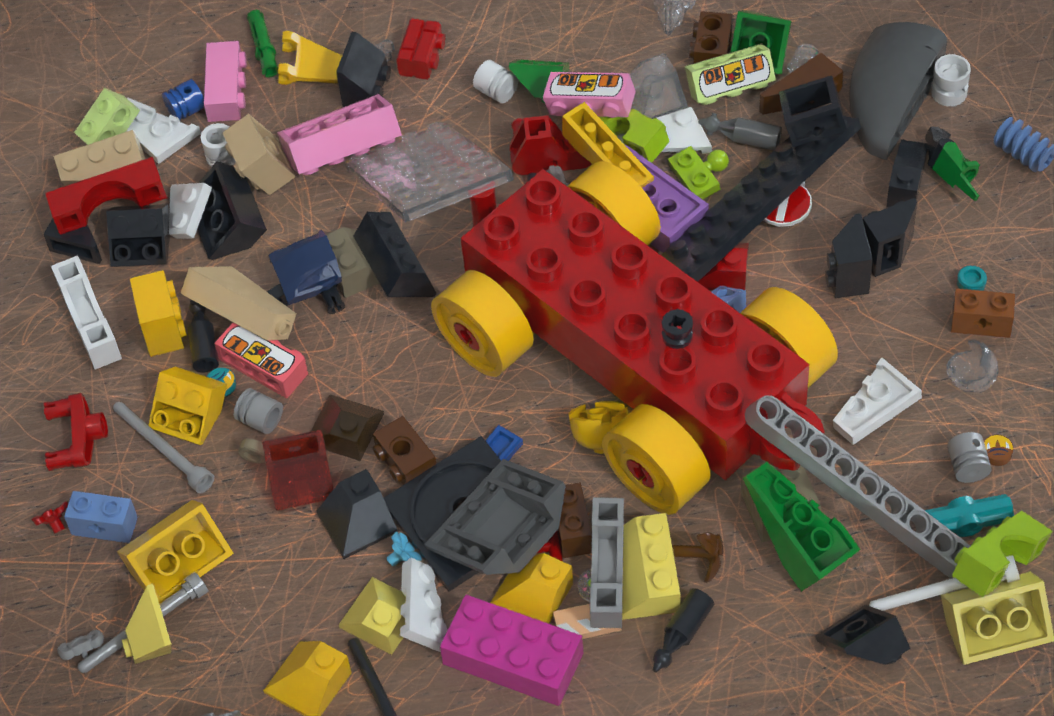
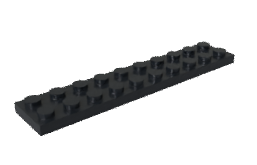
M844 116L847 131L796 147L792 146L790 137H788L769 156L759 162L756 168L743 177L730 192H727L717 204L707 210L706 216L696 224L691 225L661 255L698 282L862 128L859 118ZM815 127V128H814V130H816V131H818V130L820 129V127Z

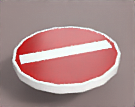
M800 185L764 221L771 225L783 227L792 226L804 220L812 208V199L807 188Z

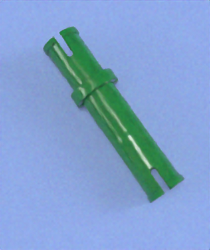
M252 10L247 14V20L255 43L254 53L256 59L260 61L262 74L265 77H273L278 73V65L275 60L276 50L270 42L263 12L260 13V10Z

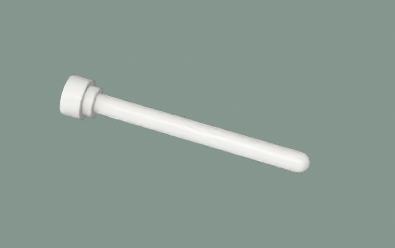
M1013 555L1007 556L1006 558L1010 561V564L1001 581L1007 580L1009 583L1020 580ZM952 578L873 600L869 603V606L884 611L964 589L967 586Z

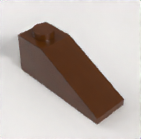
M819 53L760 94L759 112L765 115L782 111L780 91L831 75L839 93L843 86V70L823 53Z

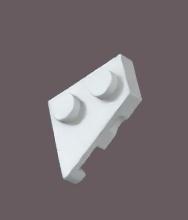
M205 183L171 185L169 235L176 239L194 238L212 187Z

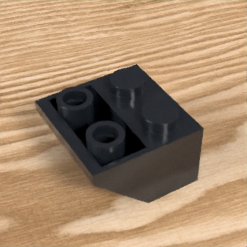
M915 198L905 202H897L889 208L873 211L863 217L862 220L873 259L872 273L875 277L902 266L914 233L917 200Z
M168 204L146 205L143 207L139 205L115 206L106 211L111 267L162 265L168 263L170 239Z

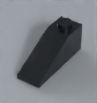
M901 139L889 182L886 207L889 208L897 202H905L913 198L917 200L928 152L927 143Z

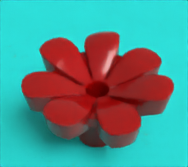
M68 501L63 502L53 511L52 509L46 510L42 515L33 517L31 520L36 526L39 524H49L54 534L62 531L65 527L60 517L66 511Z

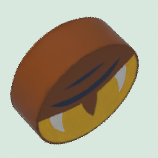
M992 435L985 439L984 444L991 465L1002 466L1011 460L1013 444L1007 437Z

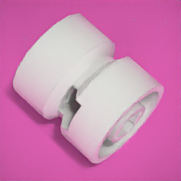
M948 54L936 61L932 82V97L939 104L956 106L965 101L971 68L969 62L964 57Z

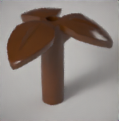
M706 532L697 535V540L701 546L672 545L674 557L706 558L710 562L704 580L705 583L710 582L718 573L721 567L719 556H723V541L720 534L714 535Z

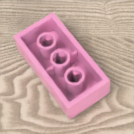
M379 94L277 132L291 167L298 174L303 173V175L313 174L319 170L318 167L325 164H339L344 161L346 156L365 154L370 151V147L380 144L384 146L391 144L395 141L396 137L402 135L392 104Z

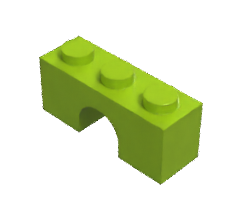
M630 109L628 117H599L616 136L626 133L622 137L624 145L626 144L651 163L670 142L666 126L662 121L642 115L636 109Z

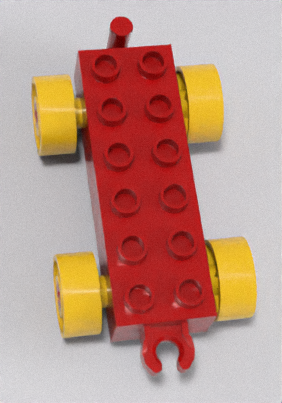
M604 161L595 162L568 186L542 169L498 207L496 205L495 182L491 178L479 176L468 183L467 193L470 198L473 228L461 237L465 273L432 300L431 310L444 338L469 365L487 376H499L532 347L534 342L533 331L630 406L633 410L603 437V451L612 470L626 488L644 504L660 513H666L667 515L677 513L709 482L711 476L710 469L726 481L754 454L779 469L791 471L799 469L800 464L747 424L745 411L750 404L761 397L773 396L824 434L821 420L812 410L806 407L808 388L836 363L838 349L830 329L807 302L788 290L770 287L764 290L739 313L648 246L660 234L661 226L658 213L643 188L624 170ZM676 309L688 312L693 320L692 341L688 346L680 349L667 346L662 338L663 316L667 312ZM760 407L761 415L768 419L767 412Z

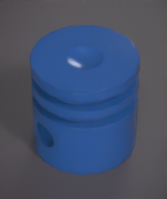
M193 79L174 87V90H168V93H162L163 101L170 115L179 118V121H181V118L185 119L187 115L190 116L205 108L204 97Z

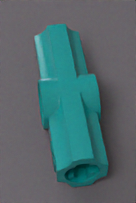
M1007 494L974 500L970 496H962L952 500L947 506L924 510L959 537L975 535L983 527L1001 524L1007 516H1014L1013 504L1010 496L1008 497Z

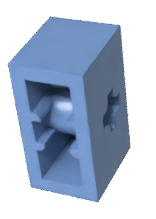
M73 491L64 518L72 535L130 543L138 516L131 499Z

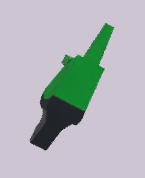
M930 126L925 136L929 153L927 165L952 188L956 185L971 199L977 201L979 194L970 182L976 177L980 164L977 161H970L964 157L957 144L949 139L950 133L942 128Z

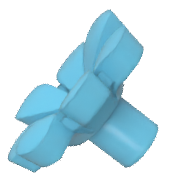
M395 532L391 536L394 543L392 545L394 552L387 556V560L392 566H396L399 562L407 561L410 558L418 561L422 560L418 552H413L415 548L408 542L405 534Z

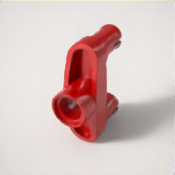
M82 393L72 394L68 398L53 402H44V414L48 421L71 416L72 445H70V448L45 453L47 469L53 471L54 469L74 466L78 468L88 466L92 459L94 440L108 437V425L104 413L91 414L88 403Z

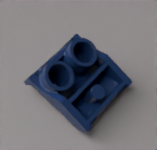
M319 230L315 235L275 250L268 255L269 261L272 263L283 289L287 305L315 297L322 291L328 290L333 285L342 282L337 259L323 230Z

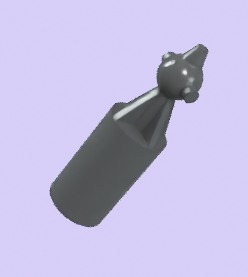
M712 113L711 116L699 119L698 121L708 131V135H712L713 132L720 130L733 142L772 151L780 144L782 127L740 117L720 122L716 113Z

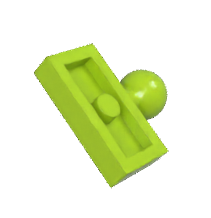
M689 146L667 159L668 165L684 187L702 200L721 190L720 183L711 171L721 172L727 168L729 158L724 151L714 150L710 152L707 161L703 162L693 147Z

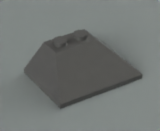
M502 459L424 545L428 550L485 575L519 573L559 529L566 486L563 481Z

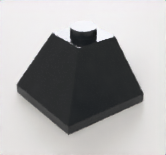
M367 469L340 481L316 510L318 517L343 559L398 532L382 493Z
M866 604L815 636L817 642L831 648L884 665L898 661L903 653L911 649L897 617Z

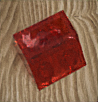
M322 430L262 442L276 511L325 501L334 488Z

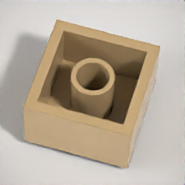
M249 113L222 132L227 142L225 148L236 161L234 164L235 170L242 178H249L257 190L261 188L271 195L296 177L278 138Z

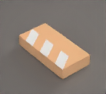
M590 604L553 611L557 627L582 635V639L622 631L621 628H590Z

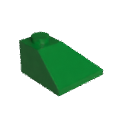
M745 10L738 11L731 53L762 44L770 49L774 73L781 75L792 21Z
M516 59L509 62V69L534 97L541 98V102L545 103L543 95L550 72H569L570 62Z

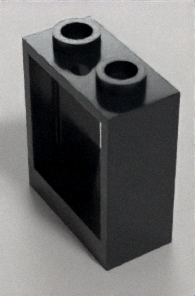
M832 75L779 92L785 126L793 147L847 131L840 98ZM815 127H820L818 131L814 130Z

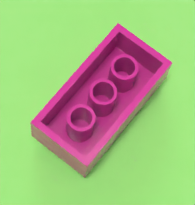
M466 594L440 645L443 665L556 706H560L584 653L582 635Z

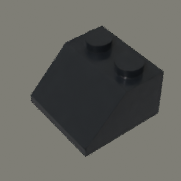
M351 31L336 71L342 107L377 94L383 97L384 82L389 81L391 67L387 65L386 54L359 33Z
M861 213L855 214L832 240L831 253H827L829 270L825 271L826 284L828 288L832 287L835 298L869 294L873 259Z

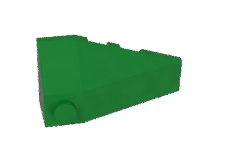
M768 462L743 478L783 567L801 592L861 550L841 522L835 517L830 519L818 509L820 506L813 499L808 501L797 492L795 484Z

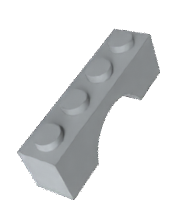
M593 497L590 628H622L624 498Z

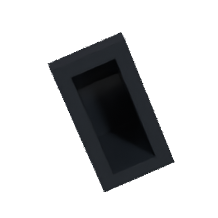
M52 218L43 234L49 251L70 257L78 256L81 260L96 264L101 263L102 258L88 225L60 235Z

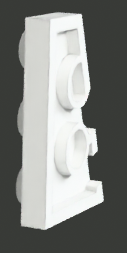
M127 98L140 110L127 131H134L140 141L142 150L150 157H153L158 164L201 134L199 126L194 124L186 125L181 123L177 117L172 115L169 117L157 113L155 108Z
M692 107L657 117L666 126V132L670 141L662 152H676L677 154L689 146H692L695 151L702 150V154L712 152V145L701 124L698 123L699 120ZM626 133L620 134V135L617 136L623 144H624V142H623L622 137H623Z
M881 357L872 375H868L864 379L858 393L850 397L833 419V428L854 445L922 398V391Z
M410 558L402 563L401 591L406 597V603L401 606V615L405 618V625L400 627V636L441 652L440 645L448 630L441 612V600L437 594L434 581L435 574L431 566Z

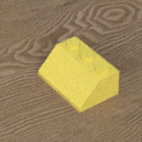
M661 513L635 517L624 524L622 620L675 613L680 606V589L667 514Z
M1032 572L1019 574L1020 580L1009 583L1007 580L1001 581L999 586L985 597L980 596L970 588L941 595L946 625L962 664L966 665L1054 641L1046 590L1042 579Z

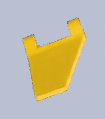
M283 31L282 51L293 52L297 50L295 67L287 63L279 64V84L287 85L296 81L338 83L336 71L342 55L292 31Z

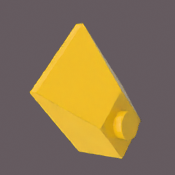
M545 553L535 554L519 573H508L490 603L550 624L553 619V611L559 609L573 586L572 566Z
M300 641L263 691L266 695L304 716H321L352 673L348 656L322 641Z

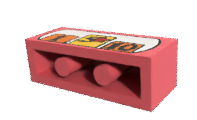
M234 322L214 343L220 361L285 398H288L308 375L305 357L299 351L284 347L278 340H265Z

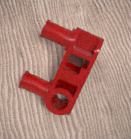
M548 115L519 118L511 123L513 138L510 142L509 150L512 170L516 174H537L542 169L547 171L552 165L560 166L562 171L583 169L592 165L562 135V131Z

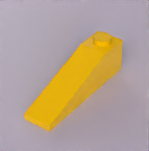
M585 102L562 116V135L592 164L598 161L611 163L629 174L642 188L654 180V176Z

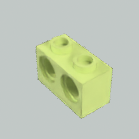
M104 88L74 133L87 145L124 133L140 110L125 96Z

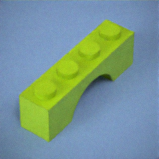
M1022 510L1013 517L1007 516L999 527L993 526L983 538L977 537L969 548L963 547L954 560L957 566L952 576L980 596L985 597L999 586L1010 564V561L1006 558L1007 556L1013 555L1015 561L1028 565L1041 555L1053 531Z

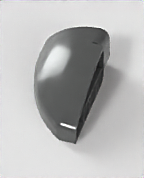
M894 22L876 27L863 45L851 75L849 103L851 117L859 118L862 127L856 133L869 154L887 160L929 94L934 79L935 63L946 54L947 37L941 30L919 23Z

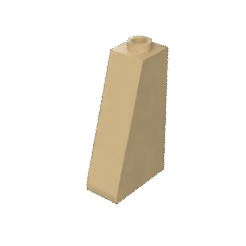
M232 266L189 267L181 294L265 340L288 339L297 314Z

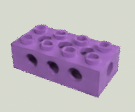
M625 144L654 176V180L644 186L643 190L652 201L658 213L661 226L659 236L650 244L663 253L691 225L696 224L706 216L705 213L709 210V204Z

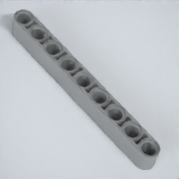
M764 396L746 408L745 420L753 430L947 577L954 578L952 574L957 566L954 563L955 557L963 547H970L967 542L777 398ZM760 407L765 409L768 419L761 415ZM785 426L789 427L792 431V438L786 434ZM810 445L816 449L817 457L811 453ZM835 464L841 468L842 476L836 472ZM860 483L866 487L867 494L861 491ZM885 501L890 505L891 513L886 510ZM910 520L915 524L916 532L911 529ZM935 539L940 544V551L936 548L934 544Z

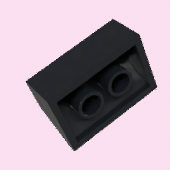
M216 161L198 182L212 187L197 228L210 260L251 248L267 230L247 178H242L234 166Z
M366 212L353 237L386 296L435 297L437 293L391 212Z

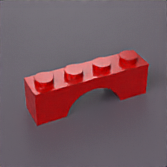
M153 157L45 193L53 220L60 235L87 226L92 211L108 200L123 198L143 207L167 198Z

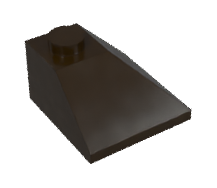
M330 394L306 440V444L361 461L373 437V433L376 431L384 415V411Z

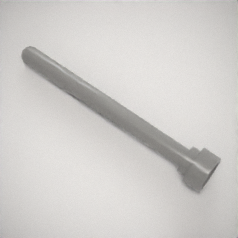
M116 402L113 405V410L187 475L189 486L197 493H204L212 486L215 477L208 469L194 466L122 402Z
M193 572L184 579L185 582L181 585L182 588L159 604L163 617L187 599L193 600L195 597L199 599L209 592L196 572ZM126 629L78 664L79 672L87 673L123 647L121 640L127 638Z

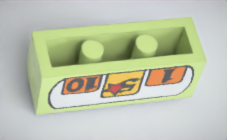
M762 44L685 66L691 97L703 105L714 103L717 101V98L725 95L727 97L738 96L745 89L765 88L769 82L776 81L770 49Z

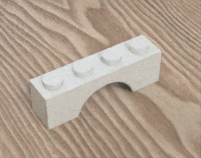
M75 256L52 265L51 268L94 369L96 370L121 360L122 357L115 337L106 318L102 314L79 257Z

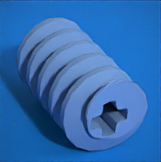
M1007 118L994 136L995 146L1002 147L1005 153H1011L1014 159H1020L1021 164L1029 165L1031 171H1043L1054 159V144L1048 148L1049 138L1045 137L1039 142L1041 137L1039 131L1030 136L1032 132L1030 125L1021 130L1024 124L1023 120L1019 119L1013 124V118Z

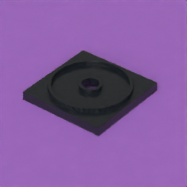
M482 436L384 497L394 521L426 563L431 566L435 575L448 592L479 572L428 550L424 544L454 513V508L464 502L501 462L500 458Z

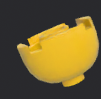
M600 401L595 402V408L586 410L584 404L573 408L568 414L571 431L577 443L587 449H593L595 453L603 454V437L629 413L628 407L625 408V405L621 402Z

